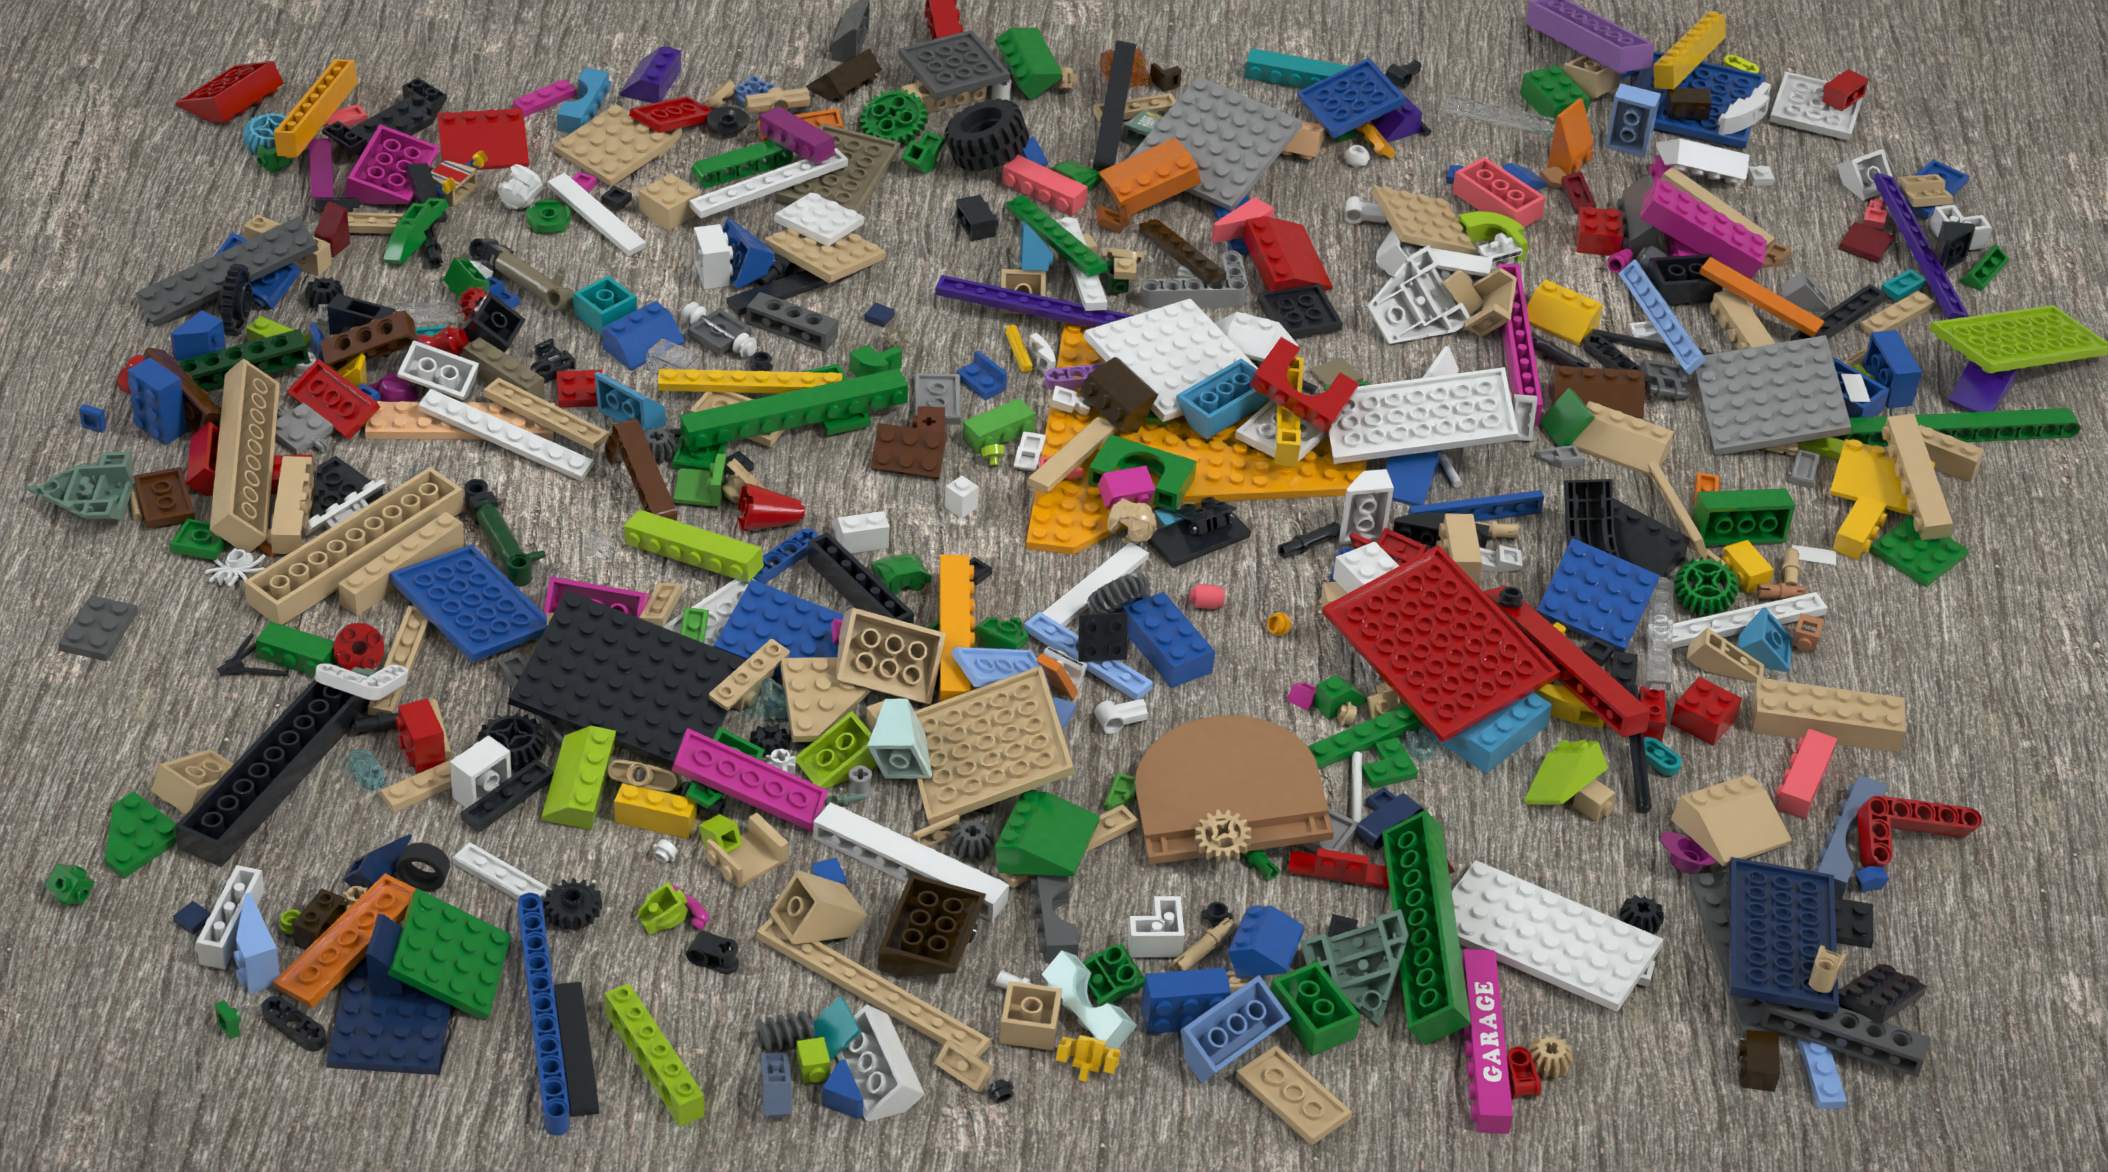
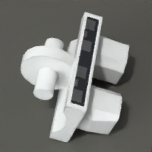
M1503 233L1497 234L1494 242L1478 246V252L1482 257L1493 258L1491 269L1495 268L1497 261L1500 260L1503 264L1514 263L1515 257L1522 255L1523 251L1522 248L1516 246L1513 238H1506Z
M1051 647L1045 648L1044 654L1061 663L1075 687H1080L1082 677L1086 672L1087 663L1078 662L1061 650H1055Z

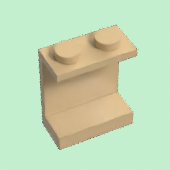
M1499 268L1472 284L1476 292L1484 296L1482 311L1468 318L1465 322V328L1483 337L1510 321L1517 278Z
M758 813L749 817V831L740 836L742 846L726 853L712 838L707 840L706 858L712 866H716L722 872L724 878L727 881H731L738 889L788 861L789 843Z

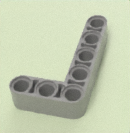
M1232 250L1222 254L1221 268L1227 274L1226 280L1207 285L1200 278L1146 279L1141 283L1139 303L1145 308H1161L1191 299L1199 308L1243 306L1246 302L1248 283L1242 256L1240 253Z

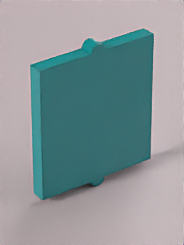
M841 996L827 1009L824 1008L823 1013L813 1021L815 1037H824L830 1061L844 1048L847 1049L848 1044L862 1032L845 999Z

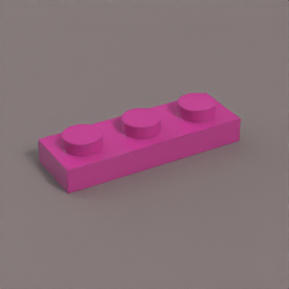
M563 79L514 99L513 108H523L524 117L577 96V89Z

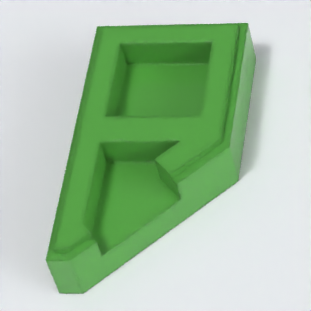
M1116 773L1104 804V811H1110L1122 804L1127 805L1134 802L1136 797V777Z

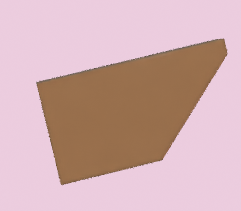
M1558 165L1540 170L1539 176L1550 188L1557 190L1560 187L1564 188L1561 178L1567 174Z
M1771 242L1766 249L1764 264L1761 268L1782 266L1790 256L1792 249Z

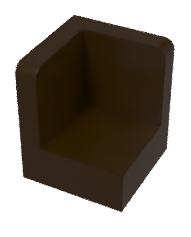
M1153 63L1150 68L1149 80L1161 91L1167 92L1180 87L1182 69L1174 66L1163 70L1156 63Z

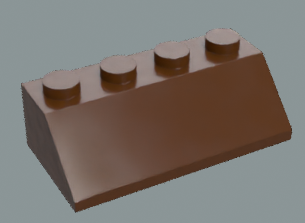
M150 347L145 349L143 361L150 357L181 378L187 428L195 434L209 421L220 428L222 408L219 405H215L208 397L206 391L200 389L193 381L189 373L183 371L176 359L170 357L165 350Z
M1553 366L1550 382L1552 405L1568 388H1571L1585 405L1591 401L1643 420L1645 396L1643 371Z

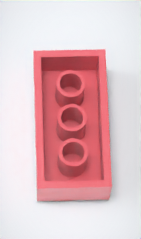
M1486 157L1455 172L1452 193L1477 210L1505 215L1517 221L1523 227L1542 218L1546 197Z

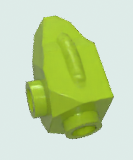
M668 881L646 897L645 903L638 910L637 916L651 935L664 929L673 928L685 921L688 909L684 904L689 901L680 888L675 891Z

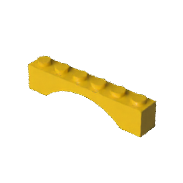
M1297 357L1287 372V378L1291 386L1302 393L1304 358ZM1277 404L1274 464L1297 467L1301 443L1300 417Z

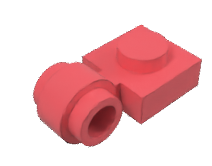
M1875 198V200H1870L1869 207H1866L1863 225L1884 230L1887 210L1882 199Z

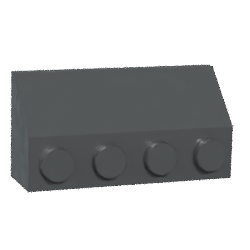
M1647 175L1624 189L1622 199L1618 198L1617 210L1622 211L1623 218L1621 249H1630L1633 252L1632 259H1636L1644 247L1654 246L1658 229L1640 219L1644 195L1653 185L1652 175Z

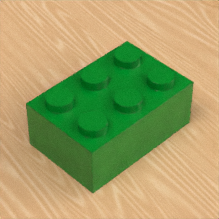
M1558 65L1523 74L1520 95L1551 127H1555L1557 116L1579 98L1583 100L1586 114L1588 113L1590 97Z
M1318 962L1272 979L1270 990L1291 1018L1286 1024L1311 1056L1357 1038L1361 1019L1360 1014Z

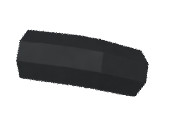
M1612 479L1565 480L1564 501L1567 546L1571 539L1574 538L1620 558L1614 531Z

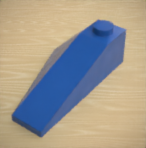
M727 218L722 231L727 233L728 246H731L733 250V259H730L733 277H730V281L736 288H741L766 275L769 268L774 264L775 254L769 246L734 220Z

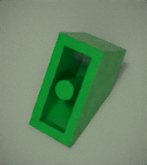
M1337 675L1316 685L1314 706L1328 720L1337 716L1341 704L1345 705L1347 702H1351V705L1358 707L1367 702V697L1357 687Z

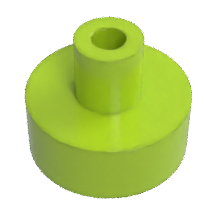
M989 445L982 447V459H989L991 467L999 466L998 458L1005 456L1004 446Z

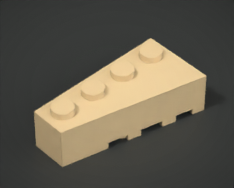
M283 456L277 497L274 504V514L271 515L272 529H268L267 542L272 544V553L290 554L304 545L306 535L303 531L308 526L307 521L310 520L314 502L315 487L312 457Z

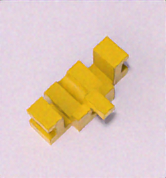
M1079 1035L1078 1039L1063 1036L1061 1044L1058 1045L1056 1061L1066 1063L1069 1056H1074L1072 1066L1081 1068L1079 1081L1086 1082L1089 1071L1099 1072L1102 1063L1105 1064L1103 1072L1114 1074L1115 1068L1119 1065L1121 1050L1105 1046L1106 1041L1082 1035Z

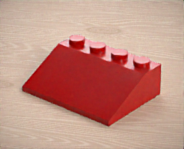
M274 61L234 65L175 103L178 107L211 123L221 122V124H225L233 120L232 116L235 114L246 112L249 105H255L263 101L262 97L265 95L276 93L278 91L277 88L283 85L284 82Z
M523 108L437 114L442 162L451 161L458 164H466L473 160L474 154L484 151L488 161L484 162V166L477 170L511 168L514 164L529 167Z
M1268 216L1246 219L1242 238L1267 292L1318 283L1323 291L1332 290L1333 286L1304 225Z

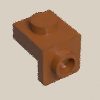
M1126 204L1119 213L1102 205L1096 211L1098 225L1104 229L1121 233L1124 227H1127L1131 222L1130 208Z

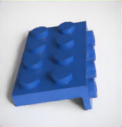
M232 232L215 255L243 243L247 239ZM290 263L250 282L253 292L252 301L262 308L265 305L273 310L302 272L301 269Z

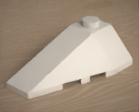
M1392 228L1377 251L1376 263L1381 270H1385L1388 275L1393 276L1410 255L1419 251V248L1416 244L1400 241Z

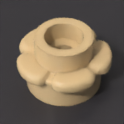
M1351 702L1340 705L1337 719H1340L1341 725H1352L1357 713V706L1351 705Z

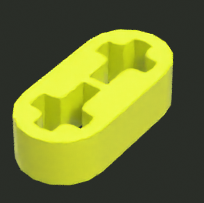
M1727 55L1724 58L1723 66L1759 73L1757 65L1741 57Z

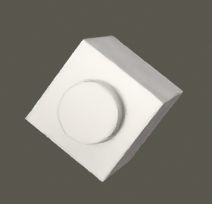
M960 476L946 486L945 508L962 519L978 508L979 486L964 476Z

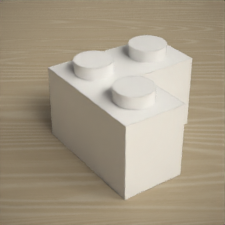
M1955 205L1935 207L1930 228L1937 238L1942 221L1973 223L1976 225L1969 250L1987 247L1992 227L1983 215L1963 217Z
M1154 896L1152 916L1129 917L1127 939L1130 957H1178L1183 953L1185 934L1180 896Z

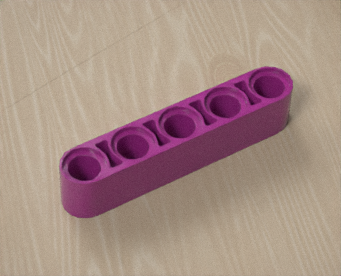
M312 139L309 143L311 197H334L331 139Z

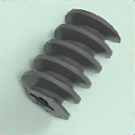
M799 1011L797 1018L793 1013H788L786 1020L783 1015H777L776 1022L772 1017H767L765 1024L761 1019H756L755 1021L758 1046L761 1049L765 1045L768 1052L772 1051V1044L774 1043L779 1050H782L784 1041L787 1042L789 1048H793L794 1039L800 1041L804 1040V1037L808 1039L815 1038L814 1023L810 1011H808V1015L804 1011Z

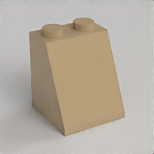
M799 870L796 871L770 910V914L793 944L853 936L867 916L844 884Z

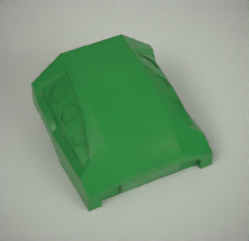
M1066 160L1050 168V170L1088 186V190H1092L1102 182L1096 170L1076 161Z
M917 554L895 555L871 562L870 567L874 576L895 595L901 593L902 588L906 586L910 590L918 591L925 587V582L926 584L931 583V574L926 571Z
M1122 943L1112 945L1105 951L1095 953L1082 962L1091 972L1087 988L1100 1007L1106 1003L1111 1004L1144 987L1145 977Z

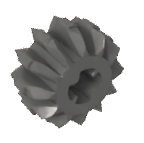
M652 426L650 430L644 429L643 433L655 461L663 463L664 460H671V457L677 450L675 434H672L670 429L663 430L661 426L658 429Z
M974 818L971 822L963 819L961 824H955L950 836L953 853L959 854L960 859L967 857L970 861L973 858L982 861L984 856L990 855L995 838L993 837L994 834L992 833L991 826H986L984 821L978 823Z

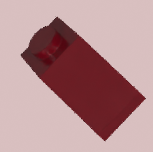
M329 201L325 206L314 234L315 238L330 243L331 257L333 258L350 245L347 209Z

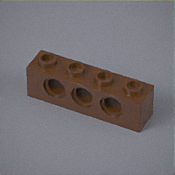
M403 310L393 312L391 315L381 319H374L360 327H352L349 331L341 334L331 335L320 342L325 364L337 372L360 354H363L366 362L409 347L413 340L418 342L414 319Z

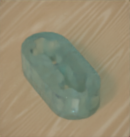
M1419 723L1413 730H1411V727L1409 730L1408 728L1405 729L1403 738L1411 756L1420 762L1431 760L1434 744L1426 726L1423 723Z
M366 749L353 751L349 757L350 768L360 784L367 790L380 789L385 782L384 771L373 754Z

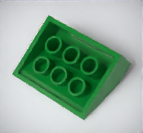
M1029 790L1021 793L995 845L998 872L1074 877L1100 822V816L1049 792Z

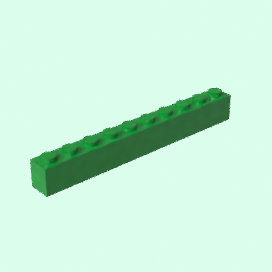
M898 368L680 415V433L688 449L693 450L908 403L909 385Z

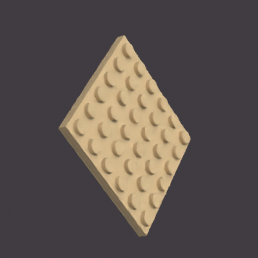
M1042 665L914 711L925 731L932 770L931 778H917L930 826L954 815H963L1076 774Z

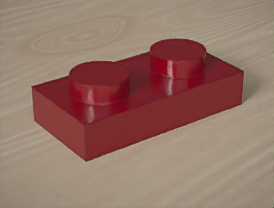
M1582 172L1562 176L1561 183L1575 214H1578L1579 207L1596 208V203Z

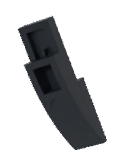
M1417 513L1397 517L1394 520L1393 531L1421 544L1436 546V542L1441 539L1439 536L1440 523L1444 522L1445 514L1453 513ZM1475 523L1479 547L1486 549L1490 526Z

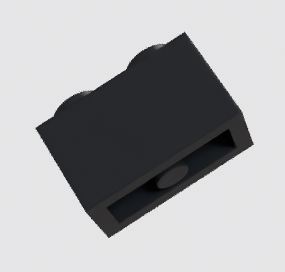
M980 194L956 199L955 217L971 241L996 236V227L999 224L998 218L992 213L989 204L984 201Z

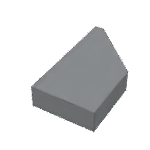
M1576 445L1541 449L1535 452L1536 459L1559 468L1581 466L1583 464V458Z

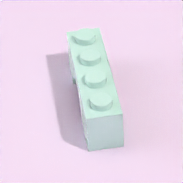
M1061 951L1042 973L1043 977L1048 981L1047 986L1062 988L1061 998L1063 999V1006L1079 1017L1077 1022L1086 1030L1091 1031L1094 1035L1092 1038L1106 1041L1105 1046L1118 1049L1137 1027L1134 1021L1120 1007L1109 1003L1097 1008L1091 1005L1087 994V985L1091 972L1076 955Z

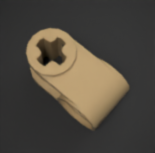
M1821 945L1809 979L1810 987L1818 992H1830L1842 972L1847 954H1837L1826 950L1825 946Z

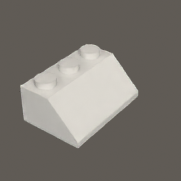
M413 340L397 373V377L464 400L469 396L476 381L479 363Z
M1386 469L1363 471L1347 488L1339 536L1340 545L1351 544L1350 535L1352 532L1376 542L1383 530L1387 528L1394 487Z

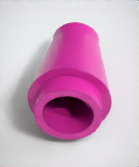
M1623 249L1610 255L1607 263L1609 270L1613 273L1622 271L1631 262L1633 252L1630 249Z

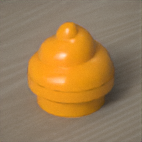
M1282 612L1270 615L1267 620V629L1274 636L1286 635L1292 626L1288 615Z

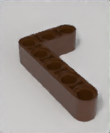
M631 419L612 425L604 447L608 462L612 465L624 461L644 511L677 521L675 506L638 420Z

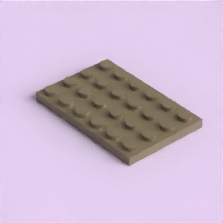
M821 123L818 128L834 137V146L848 159V166L776 191L775 200L785 204H792L812 192L860 214L898 154L900 143ZM799 156L796 162L804 160V158Z

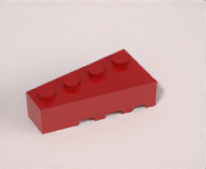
M925 0L924 16L928 19L927 26L930 28L931 40L963 32V25L959 24L960 11L955 7L957 0Z

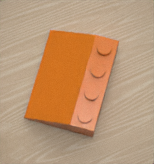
M1176 138L1098 172L1119 210L1126 204L1130 208V215L1201 183L1196 163L1190 153Z

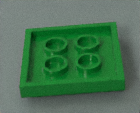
M1909 516L1874 542L1869 550L1870 553L1924 587H1928L1966 558L1969 549L1949 537L1921 540L1919 532H1916L1914 529L1913 516Z

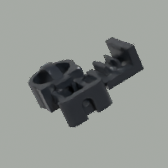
M553 338L535 345V354L544 359L534 362L530 369L535 373L538 371L547 372L537 373L544 378V384L556 379L557 371H564L570 368L576 369V359L566 350L559 351L554 346Z

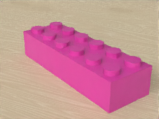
M1659 178L1656 179L1644 195L1640 219L1701 254H1712L1715 260L1749 279H1752L1764 264L1767 240L1760 234H1754L1746 229L1744 225L1735 223L1728 219L1725 214L1714 211L1706 203L1695 200L1688 193L1681 192L1669 182L1662 181Z

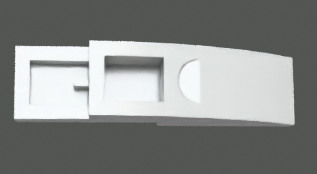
M1763 82L1758 88L1753 90L1750 98L1747 97L1745 100L1739 98L1734 104H1731L1727 112L1719 118L1718 125L1720 128L1718 134L1727 135L1735 133L1759 121L1767 112L1771 84Z

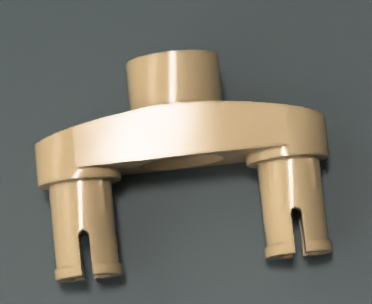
M614 760L608 767V774L612 779L638 787L672 792L677 791L682 784V779L675 773L643 763ZM644 768L646 778L639 782L636 778V773L639 769Z

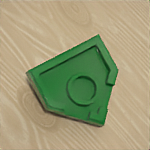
M988 617L979 623L974 630L975 635L984 639V648L1020 650L1028 644L1029 635L1026 630H1023L1022 621L1019 617H1011L1010 621H998L997 617Z

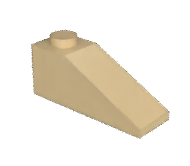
M1708 627L1689 643L1687 660L1705 672L1756 683L1757 678H1763L1764 664Z

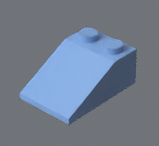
M246 893L237 931V951H234V958L237 966L240 967V969L236 970L240 985L245 984L249 994L274 987L273 981L280 975L275 943L251 893Z

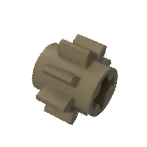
M898 324L896 329H893L892 325H888L889 331L881 333L886 336V340L882 344L888 343L890 345L889 349L898 346L903 350L901 344L909 343L905 339L908 331L902 332L900 330L901 324ZM898 332L897 336L900 337V341L892 343L893 339L890 338V335Z

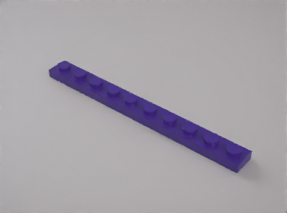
M1877 172L1872 178L1877 186L1876 189L1880 192L1884 199V204L1891 212V217L1898 225V230L1904 236L1907 246L1911 249L1914 259L1918 262L1922 274L1926 277L1929 287L1933 290L1937 302L1944 311V315L1948 319L1969 317L1895 179Z
M941 275L935 287V295L945 298H953L1089 328H1095L1134 316L1111 310L1085 311L1082 304Z

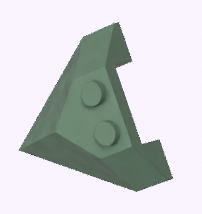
M131 451L107 452L99 456V461L89 465L84 462L49 477L50 481L45 482L41 486H37L35 483L28 486L27 489L29 492L88 520H122L133 489Z
M1401 909L1377 916L1376 923L1329 937L1324 933L1300 941L1306 965L1318 962L1349 1002L1379 1027L1409 937Z

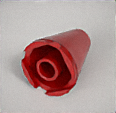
M745 483V487L742 486L738 500V510L741 511L742 518H738V526L741 531L798 524L800 519H803L805 516V506L798 499Z

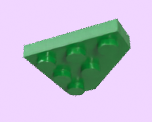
M131 792L113 804L105 856L106 866L122 879H125L177 844L175 826L177 824L136 792Z

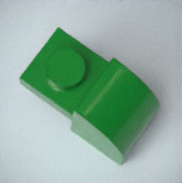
M926 130L919 143L911 140L901 158L905 165L923 173H929L937 165L936 157L946 141L944 137Z
M869 345L850 352L849 370L856 377L902 368V350L898 346L879 354Z

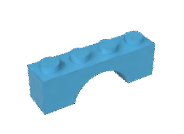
M587 67L583 69L578 78V96L582 98L576 101L563 102L557 112V131L572 133L589 122L593 116H596L599 105L603 104L606 93H609L612 83L609 81V72Z

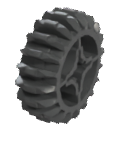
M1133 572L1119 577L1092 592L1087 600L1088 608L1091 614L1122 613V606L1150 596L1152 592L1150 583L1141 572Z

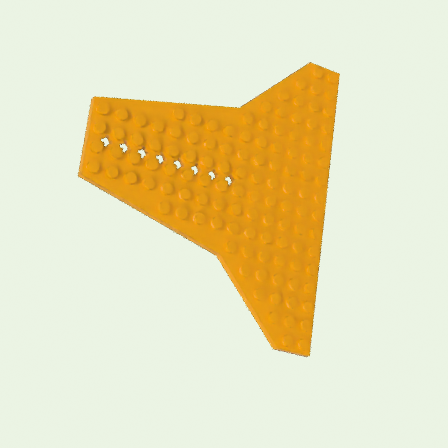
M1064 322L1057 368L1106 363L1083 338L1085 330L1092 328ZM1072 376L1073 378H1076V379L1082 378V377H1080V376ZM1081 388L1069 389L1077 392V397H1082L1079 394ZM1091 404L1088 415H1082L1074 409L1070 413L1050 407L1045 432L1046 439L1041 457H1052L1097 417L1107 419ZM1260 409L1208 439H1205L1190 428L1184 415L1170 419L1167 425L1146 424L1145 418L1138 433L1119 431L1117 429V432L1113 434L1114 436L1197 461L1195 479L1181 503H1198L1205 497H1214L1219 501L1346 496L1347 488L1363 471H1366L1367 460L1334 464L1328 434L1298 462L1297 467L1275 465L1274 457L1256 448L1250 449L1252 446L1235 438L1236 430ZM1104 443L1076 467L1084 469V478H1064L1048 493L1038 489L1035 490L1026 549L1075 554L1114 534L1109 533L1108 515L1112 508L1106 509L1099 488L1088 485L1089 467ZM1148 471L1154 487H1156L1160 477ZM1153 494V496L1151 497L1150 501H1149L1148 503H1146V504L1150 505V507H1151V509H1152V511H1153V513H1154V510L1161 509V507H1157V506H1154V505H1153V502H1154V494ZM1121 523L1116 533L1127 528V526Z

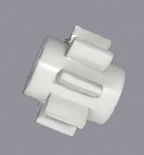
M777 749L771 753V756L766 755V763L790 774H795L796 757H790L788 750Z

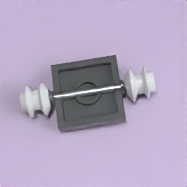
M692 302L683 309V320L691 324L688 328V336L715 353L721 355L732 347L733 351L737 354L740 353L743 358L752 356L755 353L757 342L755 338H749L751 336V327L719 308L706 316V308L703 306L699 307L697 302Z

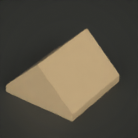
M1001 270L1000 287L1045 297L1046 271ZM1000 309V314H1023Z

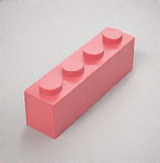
M1016 155L1015 159L1003 166L1002 184L1071 216L1087 202L1088 186L1020 155Z
M1808 729L1805 738L1800 737L1796 747V751L1799 752H1793L1789 766L1792 768H1786L1782 782L1785 784H1779L1775 798L1779 799L1777 810L1806 819L1833 756L1837 738Z

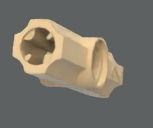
M774 87L768 90L767 93L747 95L745 97L747 114L768 112L777 107L787 111L788 109L810 105L808 88L783 91L779 87Z

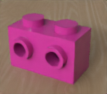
M1147 466L1103 473L1097 485L1106 509L1113 508V505L1121 501L1122 498L1133 503H1148L1155 492Z

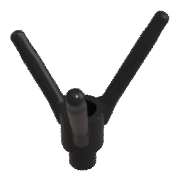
M250 633L238 650L228 660L224 661V665L216 668L221 677L228 673L232 675L235 672L288 676V671L244 666L242 660L256 649L255 642L245 650L254 637L253 633Z

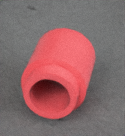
M1195 584L1194 589H1190L1189 603H1193L1194 608L1217 609L1224 606V588H1219L1218 585Z

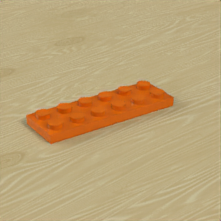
M385 873L273 981L275 988L313 1008L366 957L378 914H384L396 924H399L405 918L411 895L416 888Z

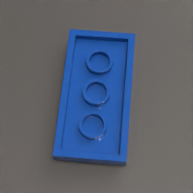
M1934 159L1915 175L1938 174L1946 181L1945 190L1953 196L1969 180V175ZM1907 201L1913 213L1926 219L1934 214L1935 207L1943 206L1913 207Z

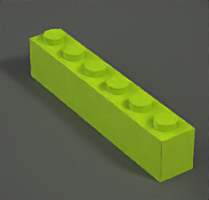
M638 510L623 526L627 545L747 583L764 566L762 547L643 510Z

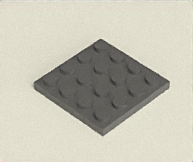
M972 30L899 48L898 56L936 100L1010 80L1008 70Z

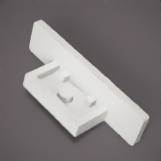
M383 479L377 483L372 480L362 488L363 491L359 494L353 492L344 499L345 502L341 505L335 503L325 511V515L321 517L319 514L315 515L307 521L308 526L303 533L307 536L323 525L327 530L366 507L368 504L365 499L377 493L386 482Z

